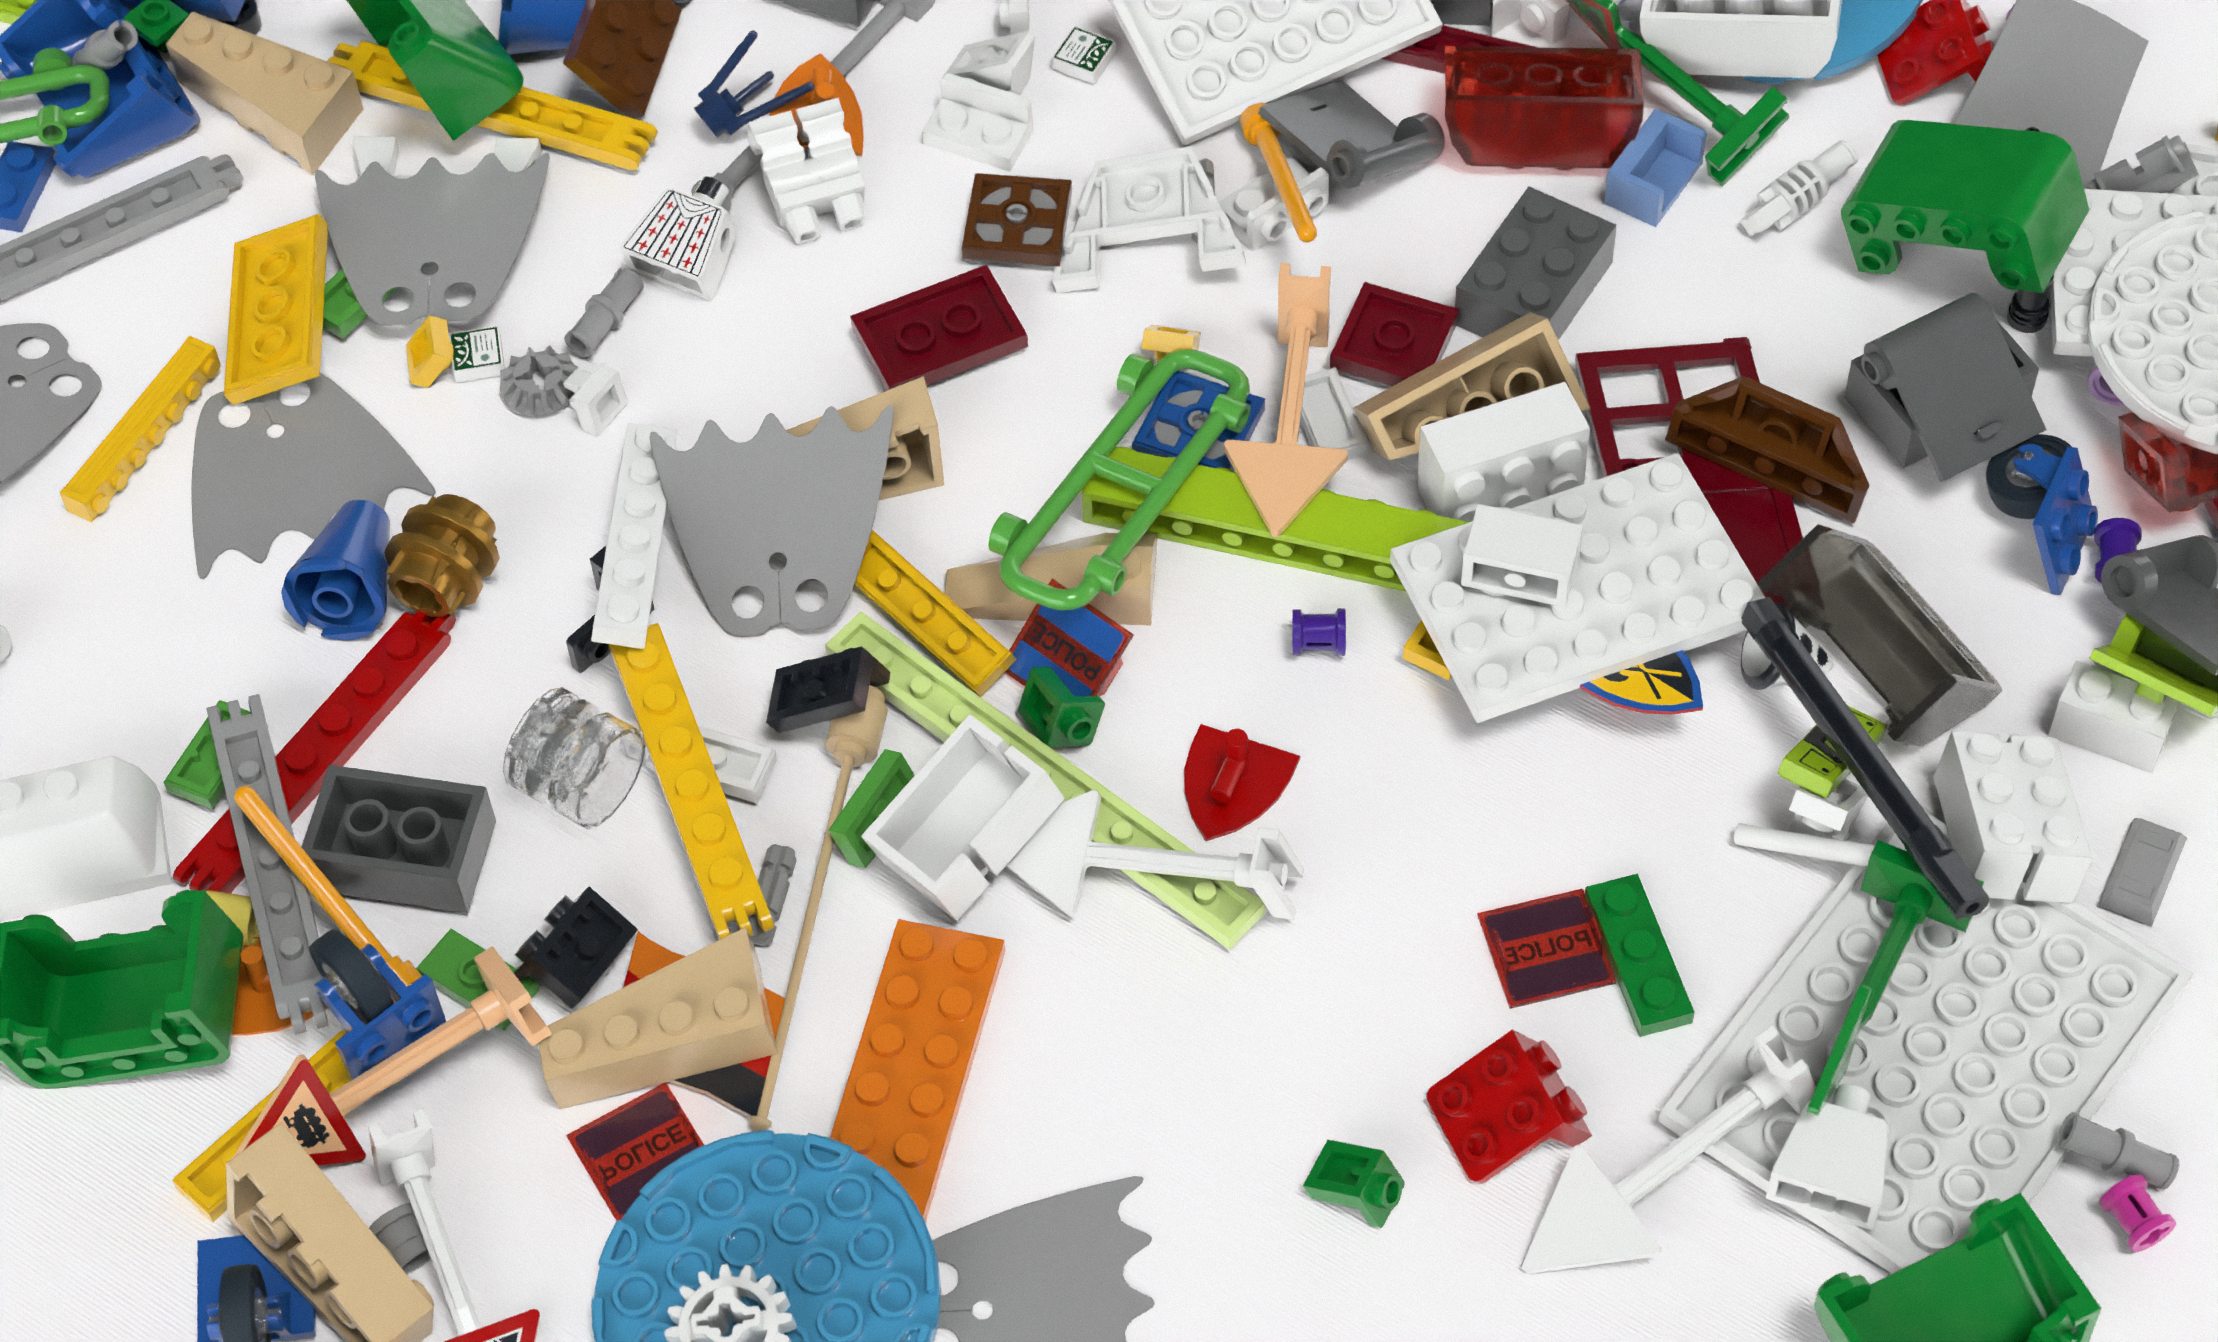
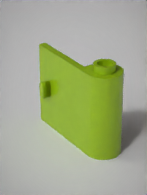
M2127 613L2120 623L2111 644L2093 649L2089 659L2139 682L2135 693L2157 704H2160L2164 695L2206 715L2213 716L2218 713V675L2214 676Z

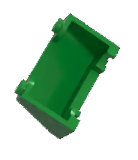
M346 0L376 43L388 48L390 55L453 141L510 101L519 93L523 86L524 77L514 60L465 0Z
M2021 1193L2003 1202L1999 1198L1984 1202L1970 1214L1969 1218L1972 1223L1967 1228L1964 1239L1872 1284H1869L1862 1275L1849 1276L1847 1272H1842L1832 1276L1818 1288L1814 1302L1815 1312L1829 1342H2089L2102 1308Z

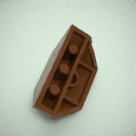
M1746 376L1678 401L1674 408L1665 441L1855 524L1870 485L1840 417Z

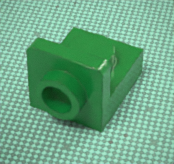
M145 0L124 16V21L132 24L140 37L155 46L162 53H167L166 43L190 14L170 0Z
M1032 667L1017 712L1037 737L1049 747L1088 746L1093 742L1105 702L1100 696H1074L1050 667Z
M1327 1139L1303 1187L1311 1199L1358 1208L1370 1226L1382 1228L1392 1209L1399 1203L1405 1182L1384 1150Z

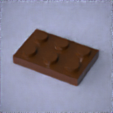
M586 0L563 64L622 114L637 119L645 114L682 9L671 0Z

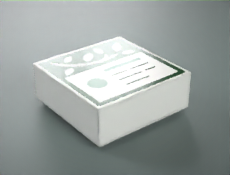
M1073 26L1051 57L1052 69L1094 85L1116 54V41Z
M499 326L449 333V340L454 348L452 365L456 383L500 376V370L505 369Z

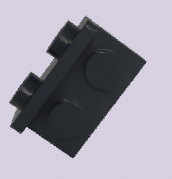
M862 646L776 669L766 723L777 733H782L863 712L866 708L869 685L876 687L888 684L891 672Z
M588 886L574 901L565 895L544 918V921L551 926L544 935L538 930L534 931L514 954L522 962L513 973L519 981L531 973L572 1009L584 998L638 929Z

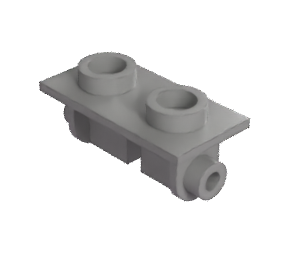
M2166 135L2161 140L2135 153L2141 165L2132 169L2125 158L2100 172L2094 173L2095 179L2087 184L2089 189L2165 193L2198 176L2199 173L2186 143L2181 140L2180 136L2177 135L2169 139Z

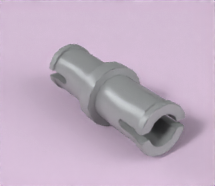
M122 20L120 24L118 21H114L106 30L96 31L87 39L85 47L73 55L72 66L87 64L96 66L101 70L115 67L122 61L124 53L136 45L138 41L136 29L129 22Z
M625 267L623 270L618 268L614 277L602 292L590 297L585 304L586 312L564 336V341L571 351L579 356L584 357L587 355L589 357L605 334L620 325L624 319V310L644 288V283L636 272Z
M2075 1112L2070 1113L2060 1127L2057 1141L2060 1147L2073 1150L2101 1162L2102 1169L2115 1175L2121 1172L2130 1175L2142 1174L2148 1183L2156 1185L2161 1190L2169 1188L2176 1178L2179 1169V1158L2172 1153L2168 1154L2137 1141L2135 1134L2121 1127L2115 1131L2080 1117Z

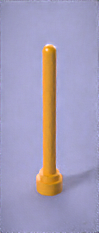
M1266 103L1250 105L1243 111L1240 117V127L1245 139L1250 144L1260 147L1298 238L1305 243L1312 242L1317 236V229L1277 138L1280 132L1258 114L1260 107L1266 105Z
M250 786L239 787L234 793V800L344 935L359 950L368 943L374 946L407 987L422 977L410 960L403 962L398 955L392 957L256 791Z

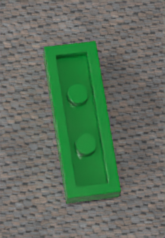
M1638 873L1585 887V902L1639 1037L1692 1024L1695 1014Z

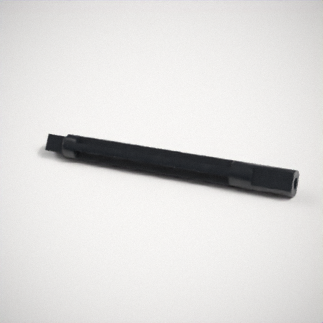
M1768 597L1748 602L1741 617L1742 624L1765 656L1773 663L1893 829L1908 854L1956 920L1980 914L1989 904V896L1938 826L1929 818L1812 658L1772 599Z

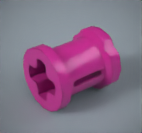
M2142 1174L2132 1175L2119 1181L2109 1188L2098 1202L2105 1212H2112L2129 1236L2126 1243L2133 1252L2146 1250L2159 1243L2174 1230L2177 1224L2170 1214H2163L2145 1190L2148 1183Z

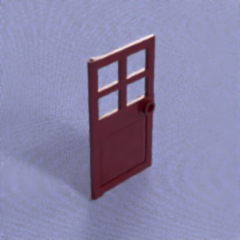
M1724 338L1723 342L1576 353L1575 363L1582 392L1591 408L1587 409L1603 478L1664 458L1620 459L1612 426L1671 421L1676 404L1684 399L1676 368L1734 363L1738 378L1746 376L1760 383L1749 338ZM1658 369L1666 403L1607 408L1599 374ZM1678 447L1682 460L1764 597H1770L1773 602L1784 603L1790 608L1796 619L1821 616L1824 613V607L1818 594L1792 496Z

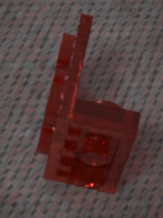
M2133 412L2118 416L2124 471L2167 512L2189 511L2196 508L2200 503L2218 498V454L2197 449L2184 443L2175 445L2152 423L2143 421Z

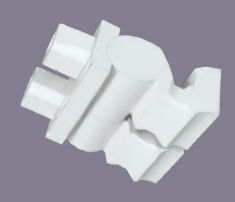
M839 98L796 109V121H794L791 111L748 122V142L755 155L763 154L761 158L763 179L770 200L776 210L779 225L787 224L797 244L820 237L821 227L817 216L829 212H834L839 230L847 231L864 225L863 203L865 183L851 145L850 134L845 131L843 126L844 112ZM797 134L802 143L809 142L807 149L808 159H805L804 148L799 144Z

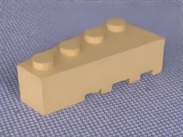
M191 12L166 43L180 84L219 111H228L237 118L238 124L249 132L255 130L267 138L272 148L284 156L290 154L299 161L301 168L311 175L315 174V171L318 170L364 110L352 70L195 12Z
M924 376L837 410L845 424L852 431L861 432L869 429L887 406L891 405L893 407L894 416L879 500L945 485L938 422ZM821 417L786 431L795 436L807 435L816 427Z

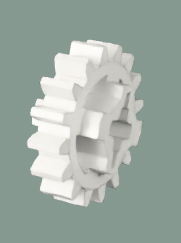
M728 1264L721 1265L719 1278L711 1280L704 1271L699 1272L698 1278L701 1287L694 1291L689 1287L682 1286L679 1291L686 1302L684 1307L669 1306L667 1311L672 1321L678 1324V1326L665 1330V1337L668 1342H791L790 1338L783 1333L796 1329V1322L792 1314L785 1313L791 1306L784 1292L774 1294L777 1286L769 1275L764 1276L756 1283V1274L752 1266L748 1265L743 1268L739 1277H733ZM741 1296L757 1301L765 1310L761 1311L759 1306L747 1307L741 1302ZM730 1323H739L733 1326L731 1336L723 1337L724 1334L728 1333Z

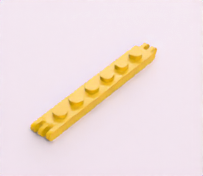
M360 41L357 47L339 43L333 51L334 56L329 57L327 60L330 63L352 70L360 92L432 112L390 55L387 47L366 41ZM522 87L519 93L510 101L477 124V126L518 138H539L542 145L633 171L637 170L642 162L641 157L645 156L650 148L649 143H652L658 134L657 128L650 123L526 87Z
M659 623L648 626L645 649L608 644L718 940L731 934L727 924L734 921L738 930L746 927L749 936H753L748 917L755 914L763 932L774 929L771 914Z

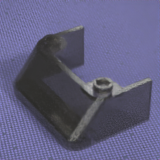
M1817 524L1757 583L1763 592L1782 596L1787 601L1785 605L1790 608L1793 616L1805 629L1811 625L1818 630L1824 631L1888 703L1884 709L1889 719L1884 724L1889 731L1887 734L1894 742L1902 743L1905 746L1915 745L1923 747L1988 706L2003 691L1994 676L1893 563L1876 546L1864 538Z

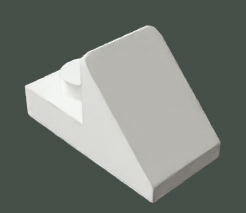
M1493 0L1491 34L1494 35L1518 19H1522L1530 31L1538 33L1553 45L1566 36L1569 3L1565 0Z
M1028 30L966 44L946 73L971 78L985 85L1021 94L1031 77L1035 37Z
M1844 779L1827 798H1822L1799 787L1789 808L1790 811L1795 812L1788 831L1846 841L1868 795L1861 785Z

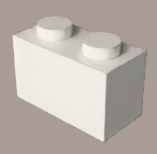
M1478 504L1463 553L1461 586L1566 607L1580 558L1583 525L1569 523L1560 518H1545L1516 512L1507 507H1492Z
M2076 660L2059 699L2048 736L2153 773L2179 701L2164 695L2161 703L2157 704L2135 693L2139 682Z

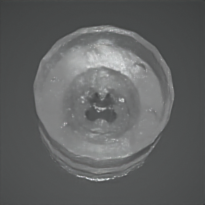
M563 687L550 689L539 697L525 712L511 735L504 755L503 775L505 782L541 804L549 802L552 810L585 829L598 827L609 819L621 806L637 780L644 761L646 747L644 734L608 712L599 714L598 707Z

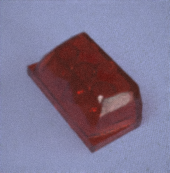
M1445 46V120L1452 145L1464 162L1470 166L1506 167L1515 170L1525 167L1555 168L1558 170L1611 168L1630 141H1635L1643 120L1644 97L1640 49Z

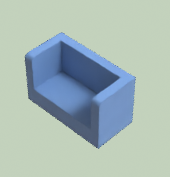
M1655 108L1609 169L1604 204L1653 227H1657L1703 164L1707 137L1706 131Z

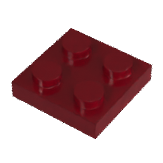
M1364 282L1330 355V368L1336 367L1338 371L1394 386L1442 359L1458 323L1459 309Z

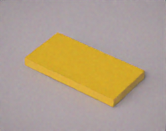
M320 214L234 243L224 396L233 405L320 376L328 223Z

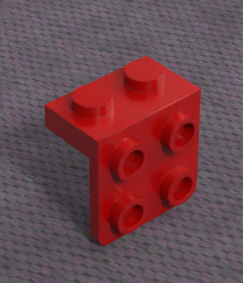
M1930 0L1920 5L1916 11V17L1906 30L1890 46L1877 55L1890 95L1898 105L1907 104L1966 72L1976 83L1995 46L1992 40L1987 41L1984 33L1991 30L1983 10L1978 4L1971 7L1966 0Z
M1512 1029L1428 1089L1427 1101L1470 1180L1480 1184L1487 1182L1550 1137L1574 1148V1146L1580 1145L1593 1136L1583 1119L1587 1115V1109L1583 1101L1571 1087H1565L1557 1073L1562 1067L1561 1062L1554 1050L1545 1041L1537 1042Z

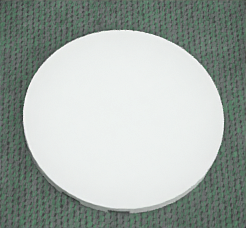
M2195 211L2159 221L2141 230L2113 253L2104 265L2103 272L2098 278L2092 293L2088 312V337L2099 371L2111 390L2126 407L2140 419L2165 435L2194 448L2218 454V214L2205 215L2203 211Z

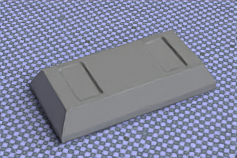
M2134 818L2099 907L2153 926L2187 837L2182 833L2142 818Z

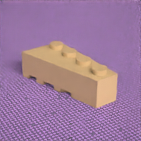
M1529 312L1353 407V410L1374 452L1388 460H1393L1419 453L1421 426L1562 382H1566L1581 411L1591 408L1548 318Z
M746 927L547 1025L552 1035L538 1043L544 1081L559 1109L778 1054L759 958Z
M282 1122L226 1163L227 1217L346 1342H421L432 1334L434 1301L430 1293L419 1281L409 1278L395 1261L390 1251L377 1239Z

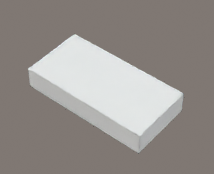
M1336 367L1307 374L1300 422L1310 446L1346 449L1348 451V460L1368 455L1367 440Z

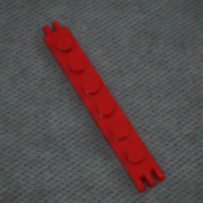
M408 611L403 613L275 756L291 824L295 822L320 793L328 766H344L448 648L451 642V635L448 633L455 625V615L451 616L447 613V615L442 617H430L419 611L415 614ZM230 809L223 814L176 867L173 873L174 881L183 886L190 883V890H211L230 894L245 878V873Z

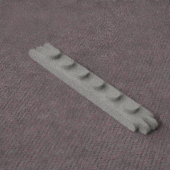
M228 154L220 155L211 160L207 156H200L0 245V301L225 200L229 196V190L242 183L243 175L235 167L233 159Z
M256 694L248 696L251 714L242 715L238 699L227 702L231 717L229 720L222 721V715L217 705L207 707L206 711L276 1009L280 1019L291 1018L295 1035L307 1032L303 1013L313 1011L317 1029L329 1026L325 1011L327 1005L317 994L319 990L314 986L323 977L315 966L309 952L310 945L319 938L307 888L234 800V793L239 787H252L295 839L260 695Z

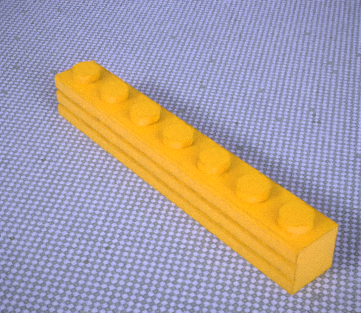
M192 336L185 340L77 473L59 492L67 512L93 522L99 513L101 514L106 511L109 501L117 491L122 490L126 486L128 478L136 468H140L145 463L147 455L153 447L163 441L165 433L171 425L181 419L189 403L192 400H196L208 380L217 375L221 363L214 346Z

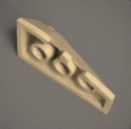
M1101 533L1037 548L1021 566V572L1030 578L1058 589L1076 587L1083 579L1085 569L1094 555L1101 556L1118 533ZM1144 534L1121 563V565L1127 568L1124 584L1117 595L1112 596L1100 591L1093 600L1083 607L1107 624L1151 626L1157 534ZM1003 556L947 569L944 594L971 618L1050 622L1037 613L1041 607L1040 604L1018 596L1005 586L1001 580L999 568Z

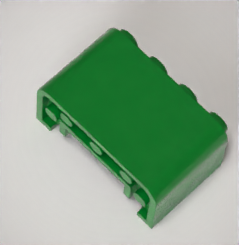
M1898 120L1891 125L1841 209V218L1858 272L1890 274L1894 272L1902 260V250L1899 241L1983 250L1986 252L1994 277L2003 287L2010 290L2043 293L2088 214L2089 206L2075 153L2063 138L2055 134L1918 120Z
M182 890L176 895L167 898L163 902L161 917L166 925H157L150 928V930L127 934L106 933L96 939L76 942L52 918L45 915L33 914L25 916L21 920L0 923V1060L28 1085L44 1089L68 1088L224 1063L229 1059L231 1052L244 938L241 930L205 890Z

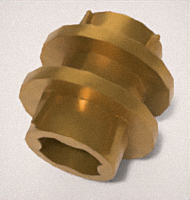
M443 494L437 498L432 496L427 504H419L409 508L401 524L403 532L392 536L384 552L389 566L386 571L390 575L387 582L389 589L400 602L416 612L425 613L430 617H442L447 615V613L452 616L458 606L465 607L476 602L483 588L481 578L491 575L500 559L497 546L495 545L497 539L493 537L496 531L495 523L490 515L478 504L452 494Z

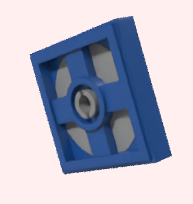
M1182 371L1175 372L1158 393L1132 442V449L1137 452L1164 458H1177L1208 418L1216 397L1221 393L1225 395L1230 387ZM1249 393L1245 403L1250 404L1251 411L1244 429L1237 433L1225 428L1198 465L1212 468L1222 467L1234 471L1224 452V442L1226 440H1250L1265 411V398Z

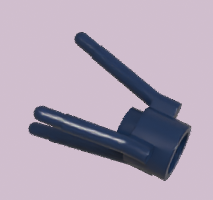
M751 30L737 46L710 84L697 93L702 102L693 109L717 138L726 131L732 136L740 128L748 124V122H752L798 99L815 88L812 82H807L738 116L744 111L741 104L774 78V73L767 71L734 97L727 88L719 94L717 92L757 39L758 34L754 30Z

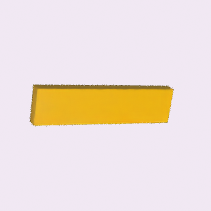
M871 530L855 585L979 697H982L1017 659L874 530Z
M343 1030L337 1033L308 1059L328 1092H334L350 1082L335 1045L336 1041L347 1034ZM276 1088L172 1179L175 1188L211 1222L216 1221L227 1211L226 1163L233 1158Z

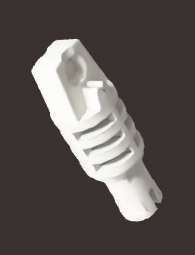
M1840 140L1814 160L1799 161L1757 193L1755 196L1761 204L1740 220L1748 234L1753 236L1766 230L1772 224H1775L1779 231L1783 230L1828 194L1830 183L1858 162L1854 148L1848 142Z

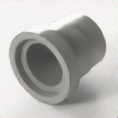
M405 1203L389 1210L368 1227L390 1251L395 1261L406 1274L417 1270L430 1260L410 1203Z

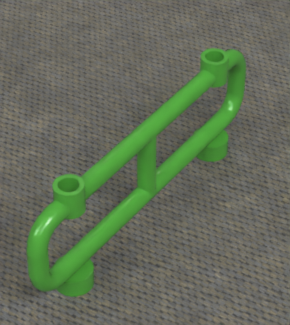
M46 48L39 51L33 60V74L0 81V101L48 90H60L67 86L83 83L90 84V99L81 106L66 110L56 105H47L39 110L37 116L1 123L0 144L38 136L40 141L47 145H59L66 140L67 129L89 124L99 118L107 110L110 101V82L105 71L87 64L72 66L70 56L57 48Z
M1179 349L1167 353L1155 365L1152 360L1134 353L1130 354L1124 361L1117 378V390L1130 397L1031 521L1027 523L1023 518L1003 512L994 523L989 536L988 547L990 551L1003 556L999 568L1000 577L1005 586L1020 597L1059 611L1075 610L1083 607L1093 600L1100 591L1112 596L1117 595L1124 584L1127 568L1121 565L1124 559L1224 429L1240 433L1247 424L1251 407L1250 404L1245 402L1250 393L1248 377L1241 368L1231 362L1194 349ZM1183 369L1195 370L1219 379L1230 386L1229 391L1225 395L1221 393L1216 397L1208 418L1161 478L1108 457L1175 372ZM1094 474L1147 495L1102 555H1094L1085 569L1083 579L1076 587L1058 589L1030 578L1021 572V566Z

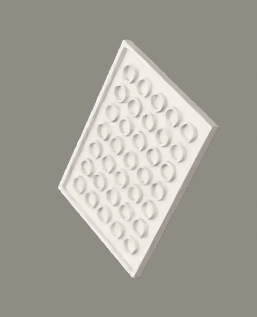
M1927 813L1932 822L1938 826L1951 844L1946 824ZM1888 823L1884 825L1870 843V845H1876L1877 841L1880 840L1906 851L1903 843ZM1853 865L1665 1103L1659 1111V1123L1681 1136L1746 1087L1745 1081L1764 1068L1754 1038L1772 1024L1781 1035L1788 1058L1794 1064L1802 1059L1809 1067L1815 1088L1817 1087L1858 987L1862 983L1895 915L1893 903L1860 891L1867 869L1866 866ZM2025 873L2014 899L1990 898L1987 907L1980 914L1973 916L1966 933L1926 917L1923 923L1916 925L1872 1018L1859 1031L1847 1071L1839 1085L1854 1084L1866 1089L1871 1095L1866 1114L1884 1119L1889 1125L1884 1193L1874 1231L1792 1206L1789 1207L1893 1274L1964 1239L1966 1230L1972 1223L1969 1218L1970 1214L1984 1202L1994 1198H1999L2003 1202L2021 1193L2030 1205L2070 1150L2060 1147L2057 1142L2059 1130L2065 1118L2070 1113L2075 1112L2080 1117L2090 1121L2093 1119L2190 985L2194 975L2192 971L2075 901L2073 903L2024 900L2022 891L2030 874ZM1837 1088L1835 1089L1827 1103H1833ZM1781 1098L1767 1110L1763 1107L1704 1152L1767 1192L1773 1166L1800 1115L1784 1098Z

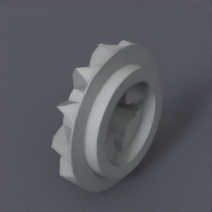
M550 345L544 351L535 352L529 346L526 355L522 357L511 355L509 366L500 370L499 387L501 395L506 404L519 413L532 416L554 413L569 404L568 400L574 395L575 392L564 388L563 383L578 369V366L572 362L568 352L558 354ZM536 371L542 372L545 377V383H543L544 390L540 391L539 385H536L533 380L532 374Z

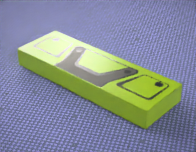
M1848 706L1875 744L1878 745L1882 741L1888 725ZM1817 725L1783 758L1777 772L1780 777L1822 798H1827L1851 773Z

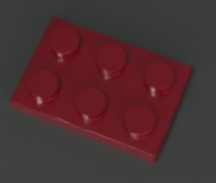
M987 264L850 316L851 328L886 391L923 376L927 386L1028 347L1027 333Z

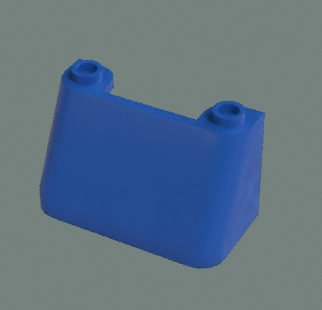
M37 0L0 35V59L2 60L0 62V70L7 79L33 74L34 57L39 51L46 48L63 50L72 60L73 55L85 47L87 39L96 31L108 29L114 21H118L120 24L130 10L119 0ZM139 35L136 45L124 53L120 63L111 69H103L110 82V101L107 110L89 124L67 129L66 140L59 145H54L57 152L53 156L55 162L66 174L73 178L77 174L84 178H89L186 135L201 121L194 106L157 48ZM77 84L60 90H48L36 94L43 106L56 105L66 110L81 106L90 99V84Z

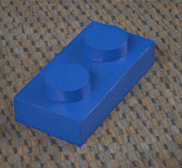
M15 141L7 143L0 157V229L19 233L23 232L57 164L53 158L55 155L54 148Z

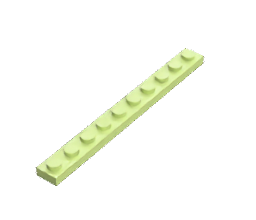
M860 611L825 644L827 655L842 652L849 648L864 647L891 672L888 684L876 686V688L884 693L885 699L945 742L970 714L1004 739L1009 747L1012 745L1044 769L1065 797L1062 802L1091 790H1096L1101 796V802L1092 842L1196 853ZM1119 869L1229 950L1265 914V904L1245 887L1236 886L1234 881Z

